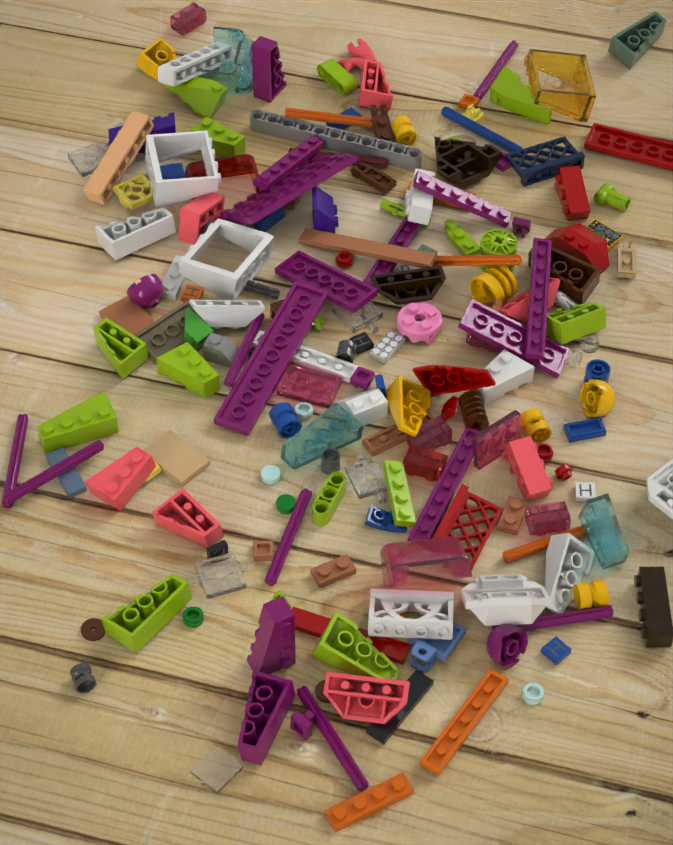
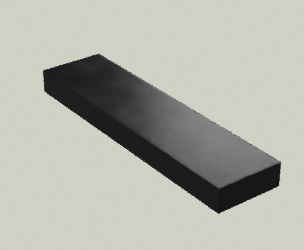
M415 670L407 680L410 682L407 704L386 724L371 723L366 733L382 744H385L433 686L434 680Z

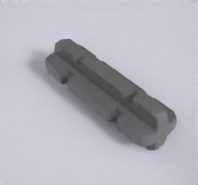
M248 280L245 286L249 291L275 299L280 294V290L277 288H271Z

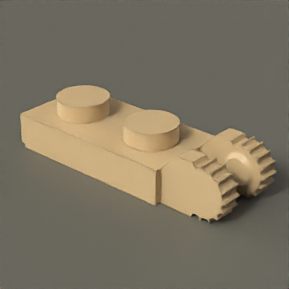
M619 240L617 251L618 278L635 279L636 249H634V241H630L629 247L624 248L623 240Z

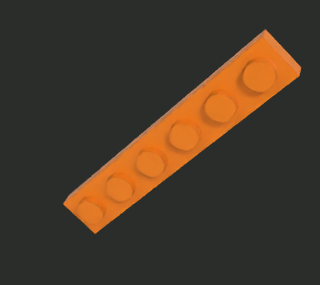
M490 668L421 759L420 766L439 777L506 687L508 678Z

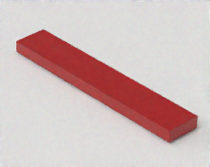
M297 607L292 608V612L295 615V630L320 638L331 618ZM358 628L366 638L369 637L371 639L372 645L379 652H383L393 662L404 664L410 650V644L390 637L368 636V630Z

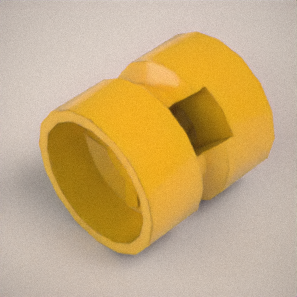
M407 116L396 117L391 122V128L397 143L407 146L413 145L417 140V134L410 118Z
M528 409L519 416L518 422L526 437L531 436L536 444L545 442L551 436L552 431L539 409Z
M604 579L592 580L591 584L580 582L573 585V595L578 610L591 608L592 605L600 607L609 604V592Z

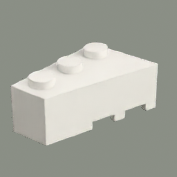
M415 168L410 190L407 189L405 193V214H407V221L428 225L432 212L433 195L413 187L417 171L428 174L435 178V172Z
M504 349L484 368L489 371L496 385L472 390H478L481 393L483 404L487 405L503 397L505 393L519 389V386L525 383H532L535 367Z

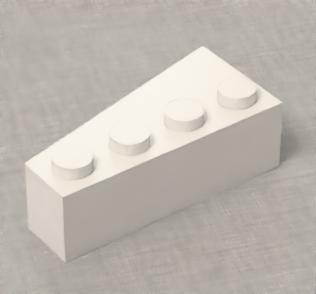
M165 208L142 213V217H128L127 221L117 223V221L110 222V226L102 228L101 225L95 227L98 244L114 260L123 258L176 232L173 215Z

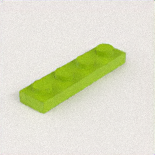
M384 460L382 468L394 525L414 527L416 520L403 462Z

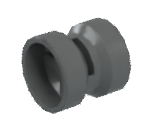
M350 340L340 341L336 358L353 363L357 348L356 344Z
M335 448L324 449L321 453V470L327 475L340 470V452Z
M88 663L77 664L70 670L71 678L75 681L74 685L78 693L89 692L97 685L95 677L91 675L92 670Z

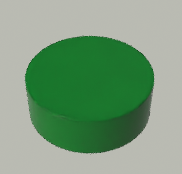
M289 494L279 496L276 500L277 510L282 514L293 512L296 505L295 498Z
M189 607L183 612V622L187 627H199L204 621L203 611L198 607Z

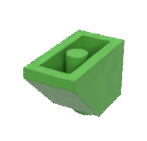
M188 307L185 310L183 341L184 343L188 342L198 352L203 348L208 336L214 330Z

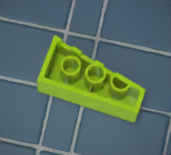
M105 391L37 426L39 441L45 454L64 447V449L119 432L116 414Z
M174 574L151 587L150 592L138 595L131 604L126 607L122 605L116 609L117 612L110 617L107 615L101 619L106 635L137 653L192 599L189 583Z

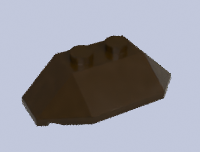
M442 266L372 275L371 280L381 295L399 305L432 300L445 282L446 276Z

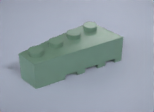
M656 11L613 36L608 52L631 69L663 34L667 20Z

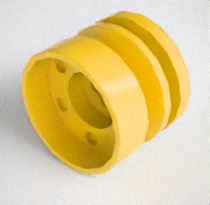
M490 266L483 273L474 277L470 281L469 286L473 299L482 304L495 299H500L503 304L518 292L517 280L506 266Z

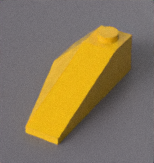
M160 37L140 52L136 65L148 76L158 80V66L177 59L173 47Z
M399 375L386 389L388 406L398 429L415 437L431 404L430 390Z

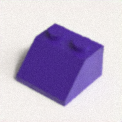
M315 186L312 188L314 230L335 233V227H338V216L335 217L337 215V205L333 204V197Z

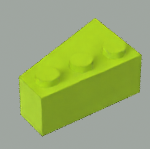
M207 116L188 131H207L209 138H212V149L215 150V156L235 161L246 152L245 136Z
M596 302L572 306L571 310L562 311V308H558L555 313L547 314L546 336L561 345L568 344L570 341L583 338L591 333H597L599 330L606 328V308Z
M105 318L93 328L95 343L122 380L148 359L147 343L110 319Z
M188 342L156 358L158 374L162 376L165 374L172 378L173 382L185 385L186 389L197 395L207 398L220 390L219 374Z

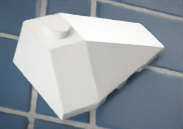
M570 533L551 535L546 552L545 590L550 597V606L546 608L555 614L564 612L572 599L573 585L580 583L583 576L589 573L595 555L594 550Z

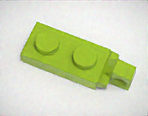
M451 219L444 222L447 239L462 255L479 254L480 246L461 226H456L455 222Z

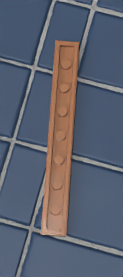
M305 228L299 238L300 244L339 252L347 251L354 255L419 268L432 267L436 260V253Z

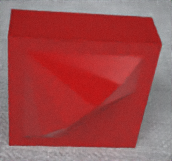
M452 396L443 404L440 419L446 422L456 413L459 398Z

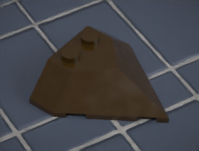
M434 137L438 174L462 189L489 176L502 156V152L493 145L476 146L475 142L454 139L448 141L441 140L440 137Z

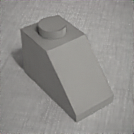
M210 333L203 345L204 360L230 368L239 348L229 338Z

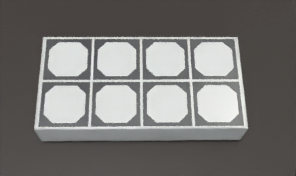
M389 330L370 351V357L386 364L403 345L405 337Z

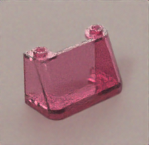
M448 536L389 543L384 545L380 551L383 583L385 586H398L406 583L409 578L408 567L441 563L443 568L450 569L454 577H472L470 562L461 541L456 537Z

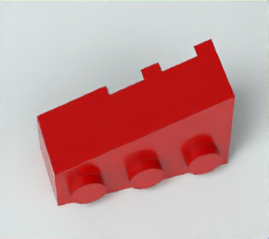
M580 165L560 168L558 175L555 176L554 186L562 205L563 214L566 216L567 221L588 219L591 210Z

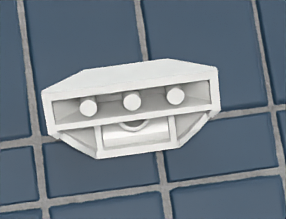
M189 300L195 312L213 329H221V327H229L231 329L246 327L265 310V306L260 300Z

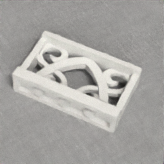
M371 588L368 636L452 640L454 592ZM403 612H418L424 616L418 619H406L399 614Z

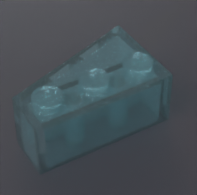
M609 494L586 500L578 518L602 569L625 563L629 556V548L622 535Z

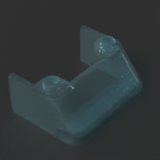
M213 27L214 42L219 41L233 45V49L237 51L234 63L226 62L221 64L219 71L202 69V78L214 80L228 87L227 93H250L253 90L251 45L254 41L240 29Z

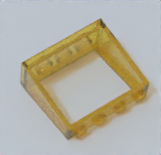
M529 49L528 55H525L524 65L527 67L526 75L529 76L528 84L531 86V97H533L534 104L575 120L587 122L596 94L586 55ZM538 71L572 83L574 92L541 89Z

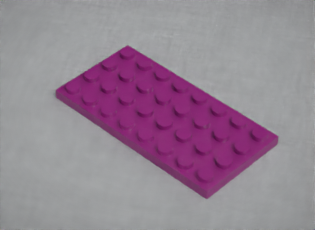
M337 153L332 156L329 154L324 156L316 155L311 158L309 163L305 162L300 165L299 169L292 171L268 191L260 188L259 193H253L246 197L247 200L235 203L232 209L220 212V216L215 219L219 218L236 224H254L358 161L356 154L348 153L342 155Z

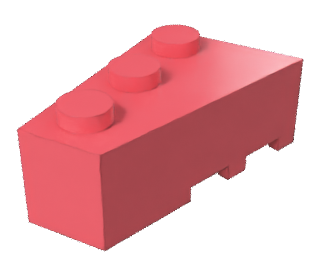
M364 60L358 105L371 108V105H376L377 109H380L381 104H385L387 111H390L393 94L390 93L389 83L385 80L386 75L381 62Z
M212 192L199 196L182 207L179 212L178 240L195 245L199 236L205 233L207 222L210 219L216 221L215 218L220 216V212L224 208L225 196Z
M531 436L509 442L501 457L504 461L508 460L511 466L509 471L511 474L515 473L518 479L516 484L524 499L531 501L548 496L553 484L551 478L547 477L544 461L538 455L536 442H533Z
M135 447L86 480L85 484L90 493L121 511L157 466L150 454Z
M184 488L152 512L157 525L206 548L216 544L224 537L221 525Z

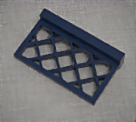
M564 136L505 155V158L520 176L521 184L525 187L554 178L562 167L580 165V168L583 169L585 155L582 151L577 152ZM561 143L565 145V147L556 146ZM547 148V149H551V151L548 152V151H544V150H542V149ZM554 150H555V151H560V152H563V153H562V155H561V154H556V153H553V152H554ZM528 153H534V154H536V156H531V155H527V154H528ZM539 155L547 156L548 158H539ZM513 158H521V161L513 160ZM526 159L533 162L532 164L524 162V160Z

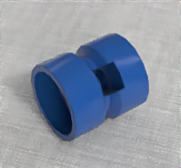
M600 359L588 362L583 384L589 382L590 379H598L608 383L610 376L609 364Z
M281 402L271 408L269 417L281 438H291L300 432L302 424L290 403Z

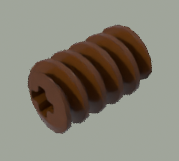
M478 390L464 392L459 397V406L465 428L469 427L483 432L489 426V421L484 409L481 393Z

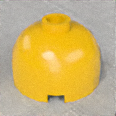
M590 379L589 382H585L579 397L580 402H583L584 408H581L582 412L588 417L607 415L612 410L616 400L615 393L610 384L598 379Z

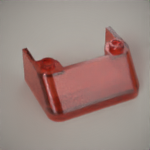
M242 154L214 159V161L218 162L217 173L221 174V178L250 174L253 183V179L259 175L252 155ZM203 160L191 162L185 169V178L207 176ZM254 186L256 194L259 193L260 188Z

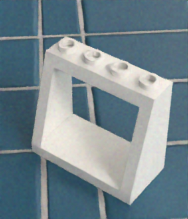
M207 131L146 135L145 161L155 208H163L218 191V184L221 183V174L217 173L218 162L214 161L215 150L212 149V138H209ZM201 150L207 174L206 177L162 180L160 162Z
M218 218L208 226L204 234L199 236L196 244H192L189 247L187 254L180 257L178 273L225 300H236L245 289L247 281H252L270 260L274 236ZM216 234L251 252L234 273L194 260Z

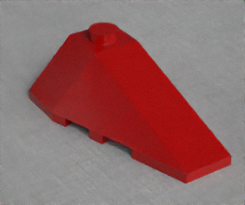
M427 365L415 367L412 370L423 387L430 390L431 396L496 385L495 380L487 369L451 365Z

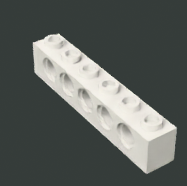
M217 41L158 66V82L174 87L233 61V45Z

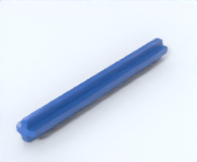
M447 106L441 110V114L509 152L523 149V147Z

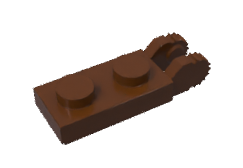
M381 104V115L377 116L376 105H371V121L375 138L395 142L386 105Z
M359 162L357 164L358 168L353 167L350 169L352 176L357 179L360 178L385 194L396 186L397 181L394 178L364 162Z

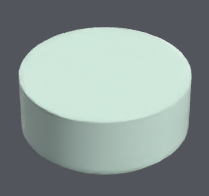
M300 402L294 408L299 420L306 421L313 416V406L310 403Z
M268 465L261 470V479L265 484L273 485L279 482L281 475L278 467Z
M537 683L525 685L522 693L523 700L530 705L540 704L544 698L543 687Z

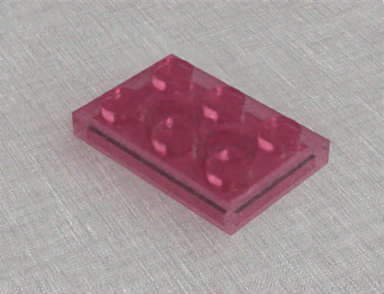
M290 364L276 391L278 396L330 409L341 387L342 377Z
M514 410L471 437L474 467L478 470L482 469L501 457L509 442L522 438L521 413Z

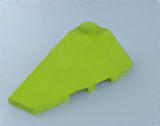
M506 66L503 67L491 86L490 101L503 109L545 124H550L552 110L539 96L535 97L531 93V88L528 85L525 86L520 81L521 77Z
M201 77L192 78L174 87L163 84L173 94L180 96L184 104L188 103L192 107L191 110L204 118L207 116L210 119L224 103L228 88L214 80Z

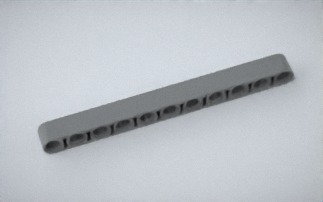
M253 110L250 112V128L254 132L302 143L310 136H314L325 141L323 149L359 156L386 158L389 165L409 170L421 168L422 151L416 147L296 118H288L263 110Z

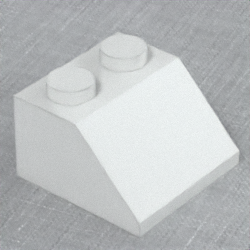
M367 389L336 402L354 430L388 416V401L380 389Z

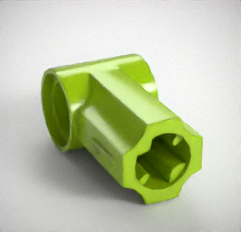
M608 183L603 184L594 194V200L597 204L602 206L609 204L624 212L628 209L631 198L616 192L615 188Z

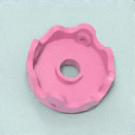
M425 302L407 304L398 312L397 332L402 336L406 335L413 343L425 341L427 344H431L437 333L442 331V314L435 306Z

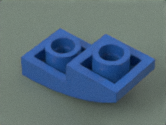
M372 505L369 507L364 525L388 532L406 533L407 527L394 525L392 511L387 512Z

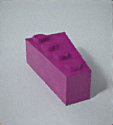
M260 36L251 45L252 89L254 97L271 103L287 86V83L283 80L285 74L281 71L283 65L279 61L278 43Z
M284 596L263 604L258 621L260 627L255 631L256 640L251 644V655L247 657V662L252 671L271 674L281 669H287L296 663L295 615Z
M253 670L252 683L248 692L249 698L245 706L244 721H242L238 740V749L241 760L262 766L296 695L292 680Z

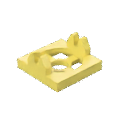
M143 173L113 187L114 192L119 196L121 206H124L125 210H134L154 200L150 181ZM128 187H130V191L124 193V191H125ZM134 188L142 189L140 192L132 191ZM134 195L139 196L140 199L131 200L129 197Z

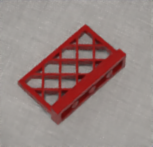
M462 484L434 534L427 553L433 556L435 553H438L472 570L503 508L468 492L469 487ZM468 499L476 502L478 507L469 508L467 504ZM490 509L496 512V515L487 517L484 510ZM480 511L483 518L474 520L472 513ZM467 514L470 521L462 523L459 516ZM485 523L488 530L480 532L477 524ZM473 526L475 533L467 535L464 527ZM460 529L463 536L454 537L451 530ZM478 537L480 545L472 546L469 539ZM465 540L468 548L459 549L456 542ZM452 543L455 550L449 552L442 547L445 544ZM470 552L473 558L472 561L464 559L462 553Z

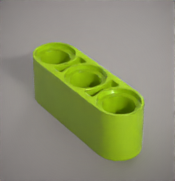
M334 59L325 61L317 66L320 77L339 94L344 95L357 89L356 79Z
M339 471L332 472L312 505V520L317 526L327 525L346 492V476L344 473Z

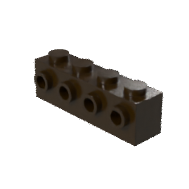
M639 567L638 575L634 576V586L638 587L636 602L641 607L638 613L639 622H643L641 639H645L646 647H671L673 642V625L664 567Z

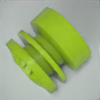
M502 229L487 231L480 239L479 255H516L517 238L509 231ZM515 265L506 267L512 272ZM479 266V268L484 272L490 266Z

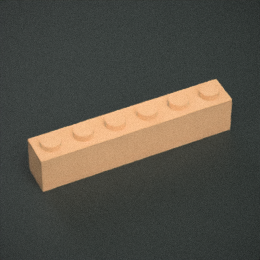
M132 111L129 117H127L121 130L118 131L116 138L110 144L106 154L102 157L101 162L84 186L83 192L88 200L106 205L114 192L113 187L119 184L145 142L146 135H149L154 127L149 115Z

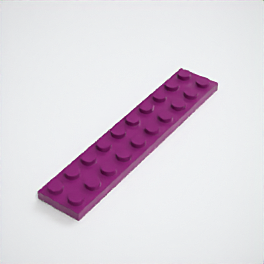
M298 281L294 282L216 414L214 424L249 436L329 297L327 291Z

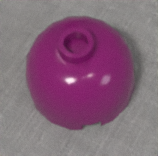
M148 274L140 278V283L136 285L134 282L127 290L130 300L141 308L156 307L164 293V287L160 278L156 274Z
M512 624L498 625L489 633L486 642V650L490 658L505 668L514 666L519 662V659L516 658L520 653L524 654L528 644L527 634L523 632V629Z

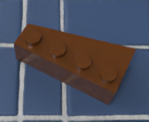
M551 247L550 277L559 278L560 284L558 289L579 305L584 304L599 283L601 269ZM532 249L529 251L528 266L530 268L532 260Z

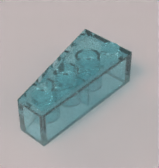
M334 403L282 445L280 458L295 470L321 458V453L324 449L335 448L338 450L360 440L364 425L338 403Z

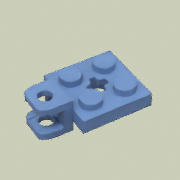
M453 622L452 640L409 638L408 644L414 646L411 651L410 666L422 673H426L433 666L436 658L446 662L466 634V628ZM422 661L425 664L419 665L417 662Z

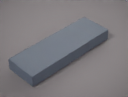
M64 447L45 454L51 467L69 457ZM75 467L57 477L69 498L87 491V487Z

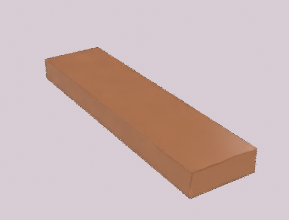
M428 410L416 436L437 427L438 422ZM395 424L362 439V444L373 457L414 438V436L399 430Z

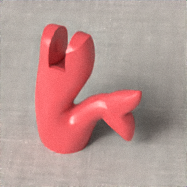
M361 38L357 39L359 46L356 48L352 42L347 45L348 51L353 58L337 62L347 72H350L353 67H358L362 70L365 59L377 61L369 45Z

